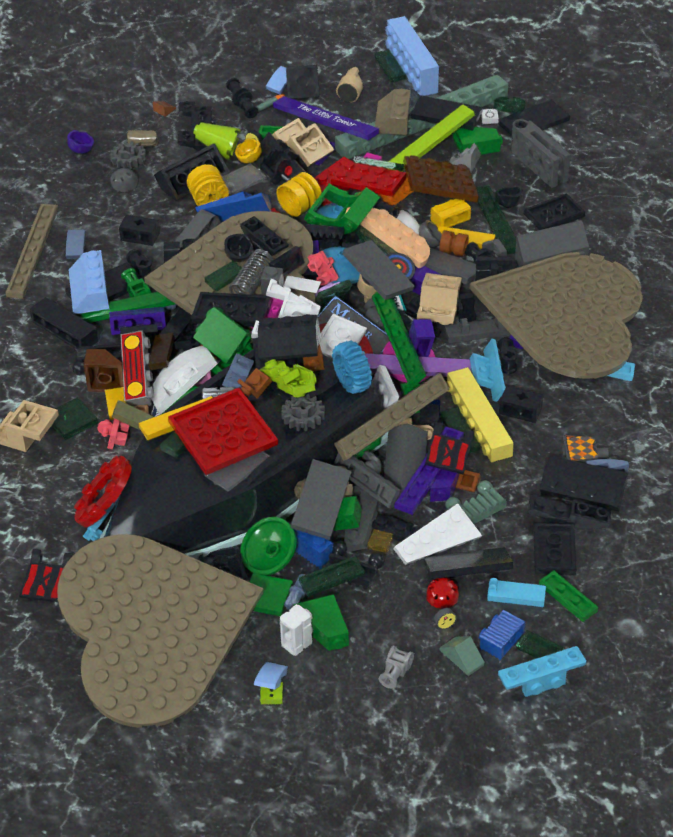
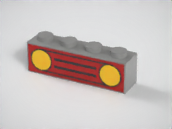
M143 331L121 334L124 400L130 406L152 405L151 398H154L153 388L150 386L153 376L148 366L150 359L148 348L151 347L149 337H146Z

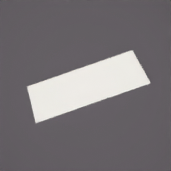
M287 276L283 287L286 286L291 289L317 293L321 282Z

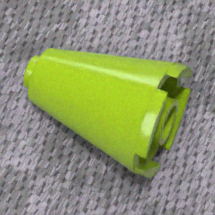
M200 123L195 126L193 134H195L197 140L206 146L215 143L220 155L230 160L229 155H233L239 140V138H236L237 133L240 134L241 129Z

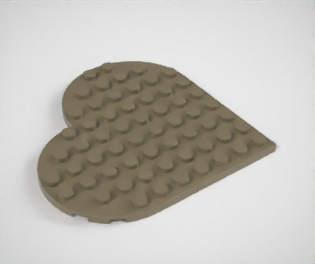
M269 211L242 213L230 217L144 277V280L150 287L192 315L200 292L230 293V285L247 260L238 263L231 261L225 254L224 242L230 235L244 234L240 227V224L255 216L288 243L289 247L272 255L273 260L294 246L300 247L305 263L284 276V283L287 276L306 279L302 274L308 269L309 260L307 257L313 254V241L308 230L300 222L288 215ZM254 256L256 258L262 259L267 264V266H269L265 259L259 256ZM255 259L256 261H259V262L262 263L264 266H266V265H265L262 261H260L259 259ZM261 283L253 295H262ZM236 285L237 288H238L240 291H242L243 293L249 294L248 292H245V291H243L242 289H240V287H239L238 285ZM291 289V292L297 296L302 295L315 303V294L313 292ZM241 326L242 328L250 330L251 332L253 331L251 327Z
M570 252L470 283V290L538 364L553 372L573 378L597 379L618 371L629 358L632 349L631 334L624 323L630 321L638 313L643 295L641 293V285L634 274L616 261L612 263L604 260V256L593 253L587 256L580 255L579 252Z
M120 534L107 536L82 547L65 565L59 578L57 594L61 614L70 629L88 642L82 655L81 677L85 692L93 702L94 707L114 722L137 728L156 725V727L174 722V719L184 713L185 715L189 713L200 702L261 598L263 588L151 539L137 535Z

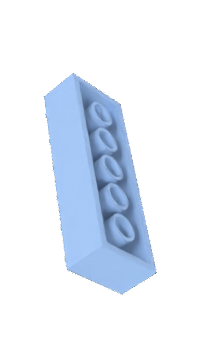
M405 16L387 20L386 47L390 49L392 56L397 60V64L401 66L403 73L407 75L408 81L412 83L414 90L422 96L438 93L439 66Z

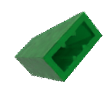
M475 127L473 131L458 128L453 132V140L460 153L467 147L470 149L474 143L477 145L481 155L500 152V146L503 144L502 136L494 128Z
M334 595L293 604V607L300 605L303 609L310 611L313 617L311 619L312 636L328 651L349 646V632Z

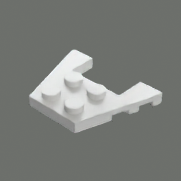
M270 280L266 296L284 300L278 318L303 316L305 314L317 315L318 317L319 305L302 295L297 296L286 286L283 288L277 284L276 280ZM257 320L251 338H258L259 321Z

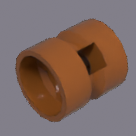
M444 230L440 240L439 251L447 254L453 252L456 256L464 257L465 248L469 243V235L462 233L455 235L454 232Z

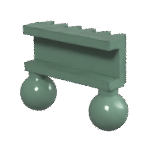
M483 480L477 486L479 494L476 499L472 497L470 502L466 500L462 506L458 498L450 497L446 500L445 507L449 510L456 504H459L472 523L476 524L506 508L507 501L493 488L491 482Z

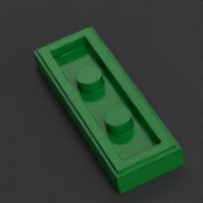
M555 570L539 580V585L546 586L547 593L582 622L598 612L597 605Z

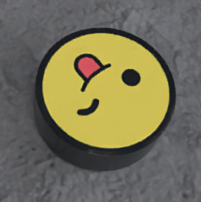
M250 130L245 135V139L252 138L260 143L262 142V136L256 130Z

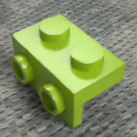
M295 364L293 368H298L300 376L287 384L277 383V387L285 391V393H289L293 397L305 396V393L315 391L316 376L313 371Z

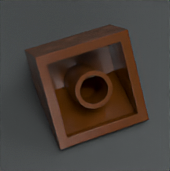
M87 349L84 371L88 392H105L107 389L124 387L122 362L106 349Z

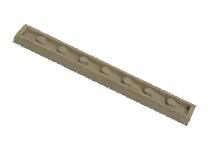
M40 205L6 290V297L24 299L58 212V205Z
M436 374L335 442L334 445L343 461L349 459L447 392L449 387L442 374Z

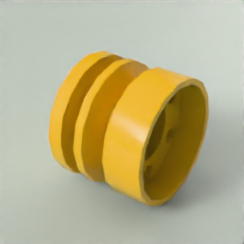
M201 165L193 169L188 175L187 187L197 206L228 197V187L216 167Z
M301 172L277 188L279 204L292 217H298L310 209L322 193L317 181L306 172Z

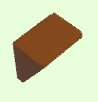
M153 102V111L165 117L176 110V107L166 102Z
M465 470L464 475L459 474L455 488L475 493L481 475Z

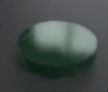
M507 96L498 97L494 100V108L502 112H519L526 108V101L515 96L513 99H509Z

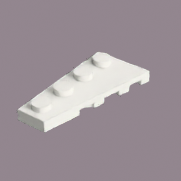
M456 504L397 544L393 549L403 563L407 565L432 554L479 539L482 535L459 504Z

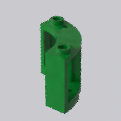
M329 183L308 210L304 220L312 225L344 227V234L351 233L357 229L380 196L367 187L361 192L349 195L347 191H343ZM325 198L344 207L337 218L325 217L315 212Z

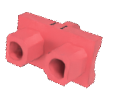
M324 251L310 254L307 257L309 260L307 266L310 271L317 273L316 281L321 282L320 286L336 281L339 278L332 266L334 263L333 257L327 258Z
M115 418L112 424L110 420L106 419L98 424L97 430L103 437L110 435L107 448L113 449L114 444L125 446L127 434L122 432L128 433L129 425Z

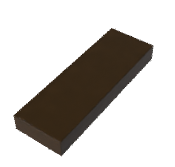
M173 332L155 335L148 363L150 370L168 367L175 339Z

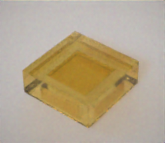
M374 529L368 542V549L387 553L393 540V534Z

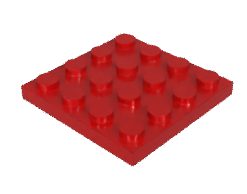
M240 388L168 416L169 424L205 475L278 445L277 437Z

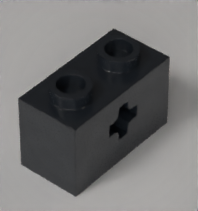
M126 214L119 226L120 240L153 246L160 234L159 221Z
M506 386L500 399L499 414L536 423L542 410L543 394Z

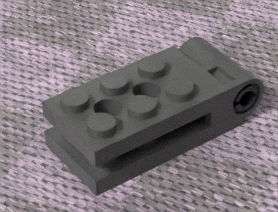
M515 120L512 126V154L518 156L517 158L524 165L530 168L551 188L557 186L558 180L562 183L567 182L570 153L531 120Z

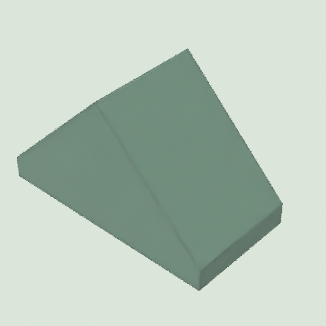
M471 636L454 637L440 647V651L468 676L484 666L485 662Z

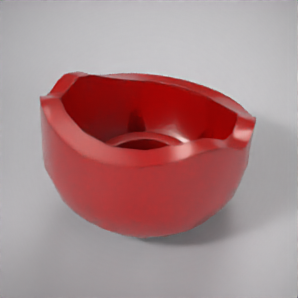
M447 577L437 578L429 583L426 598L429 604L435 608H450L458 602L459 590L452 579Z

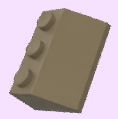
M394 89L378 101L375 127L379 128V134L407 135L411 90Z

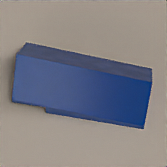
M243 191L195 208L197 213L204 209L218 216L222 223L230 217L253 211L271 212L270 195L264 193L252 196V194Z

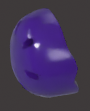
M73 130L67 136V144L73 152L83 154L92 149L94 139L86 132Z

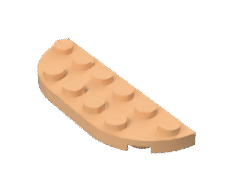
M372 208L360 223L361 226L397 253L408 256L416 267L422 268L428 262L430 248L426 239L404 225L399 219L390 215L387 210Z

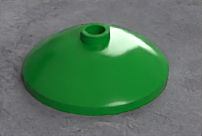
M267 517L256 522L247 531L243 538L240 552L243 564L249 571L267 576L277 573L289 563L294 555L297 544L296 533L294 529L290 528L291 524L279 517Z

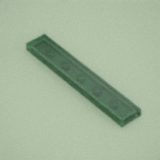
M490 186L476 187L479 196L477 202L495 238H499L507 250V254L515 253L516 237Z

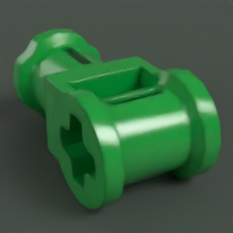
M134 268L127 269L121 274V278L127 283V291L130 298L151 293L149 286L143 279H138Z

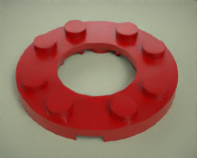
M115 456L109 463L104 462L99 469L100 472L92 482L84 486L82 490L83 496L74 506V509H76L75 521L82 527H89L102 518L106 510L112 503H115L123 491L132 470V466L129 464L130 461L127 458ZM107 484L105 493L96 503H93L95 497L99 495L97 490H102Z

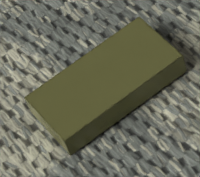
M120 400L117 401L112 418L139 430L140 422L153 417Z

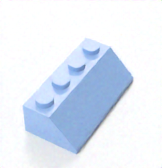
M101 250L83 253L69 269L73 314L109 309Z

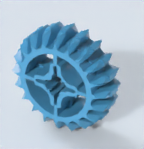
M350 340L339 343L332 352V363L336 376H338L339 382L342 383L343 388H346L347 392L352 394L361 393L371 385L372 371L370 370L368 358H366L365 352L362 351L361 346H358L356 342Z

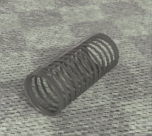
M256 249L252 252L230 285L229 291L231 294H234L232 287L239 294L235 290L234 285L242 294L246 293L240 291L236 285L243 291L248 292V295L254 294L261 283V271H264L263 269L265 268L262 263L255 259H259L267 266L262 259L254 256L262 257L269 265L266 258L254 254H263L272 262L273 258L268 252L261 249Z

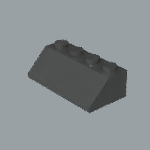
M582 220L516 236L515 260H517L518 267L564 253L579 252L580 255L587 256L589 253V244Z

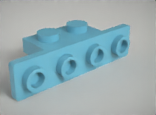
M491 339L483 351L484 356L473 353L470 357L472 374L478 385L490 388L492 399L494 402H497L503 395L506 386L504 384L496 340Z
M575 646L500 670L498 675L507 690L522 685V691L525 697L565 685L567 671L586 665V660L580 649Z

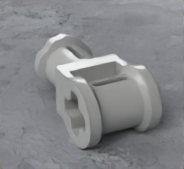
M392 646L385 661V671L379 676V682L387 688H395L398 683V677H404L406 671L410 669L414 653L411 651L407 653L398 650L396 646Z

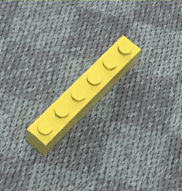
M469 368L447 373V381H445L449 387L447 392L451 393L455 405H458L461 416L467 420L468 428L474 431L475 440L481 444L483 454L488 456L490 462L512 457L513 441Z

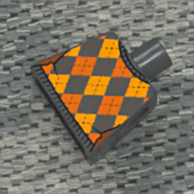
M563 435V459L586 463L589 460L609 458L608 448H597L595 438Z

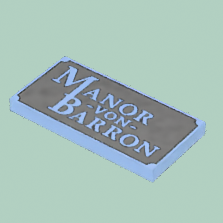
M336 296L318 315L319 325L327 323L332 314H336L366 327L365 336L371 344L373 354H382L385 345L390 341L384 331Z

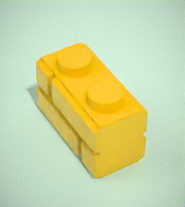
M451 199L448 202L431 208V221L437 226L450 228L471 219V207L465 200Z

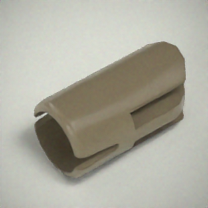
M129 130L127 134L128 144L132 141L133 144L139 143V146H156L159 142L155 131Z

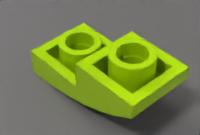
M275 359L266 362L265 367L260 369L273 382L279 384H287L300 376L298 368H289L284 361H276Z

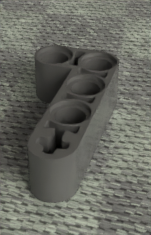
M201 209L174 242H180V247H182L184 239L201 238L221 224L218 216Z

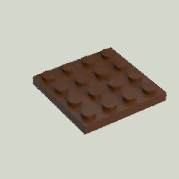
M414 155L404 156L403 164L411 191L471 202L478 201L479 196L470 169L466 165H454L447 161L438 162L431 158L421 159Z

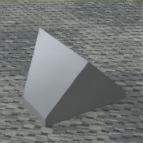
M474 143L470 149L467 147L462 153L459 152V158L452 156L449 162L454 165L464 164L472 172L481 154Z

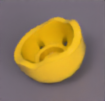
M247 138L244 142L238 144L235 150L238 160L242 163L256 161L261 155L260 142L256 139Z

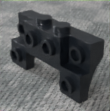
M179 102V117L191 118V131H178V146L190 147L197 151L208 147L197 140L193 132L195 126L200 123L215 125V117H212V106L196 107L195 102Z

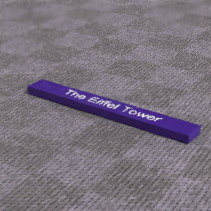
M285 96L273 102V108L366 140H370L379 134V128Z

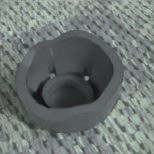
M120 168L112 173L110 183L114 190L126 192L137 187L138 179L131 169Z
M429 220L424 221L419 227V236L425 238L431 248L440 246L442 233L438 231L437 225Z

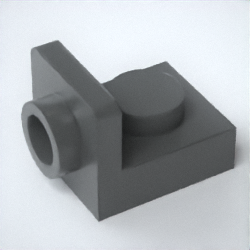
M499 238L482 243V249L487 248L495 252L498 257H507V250Z

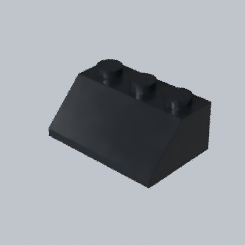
M305 314L294 317L285 316L282 318L259 319V360L318 356L321 333L317 315Z

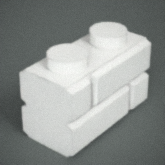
M295 605L289 612L280 616L282 647L295 656L302 652L303 648H307L312 644L313 628L311 627V619L313 617L309 610L303 609L300 605Z

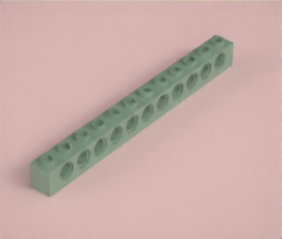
M497 74L437 98L483 107L508 97V83ZM411 107L407 135L378 134L370 140L343 133L335 137V150L342 157L350 159L437 125V123L412 119L411 112L414 107ZM375 122L369 123L368 125L375 127Z

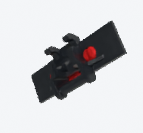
M268 132L260 144L262 149L260 156L262 158L258 167L271 178V182L276 185L282 180L285 183L301 172H306L295 160L297 154L284 141L276 140ZM272 164H276V166L274 167L275 172H273L272 169L269 167L272 166Z

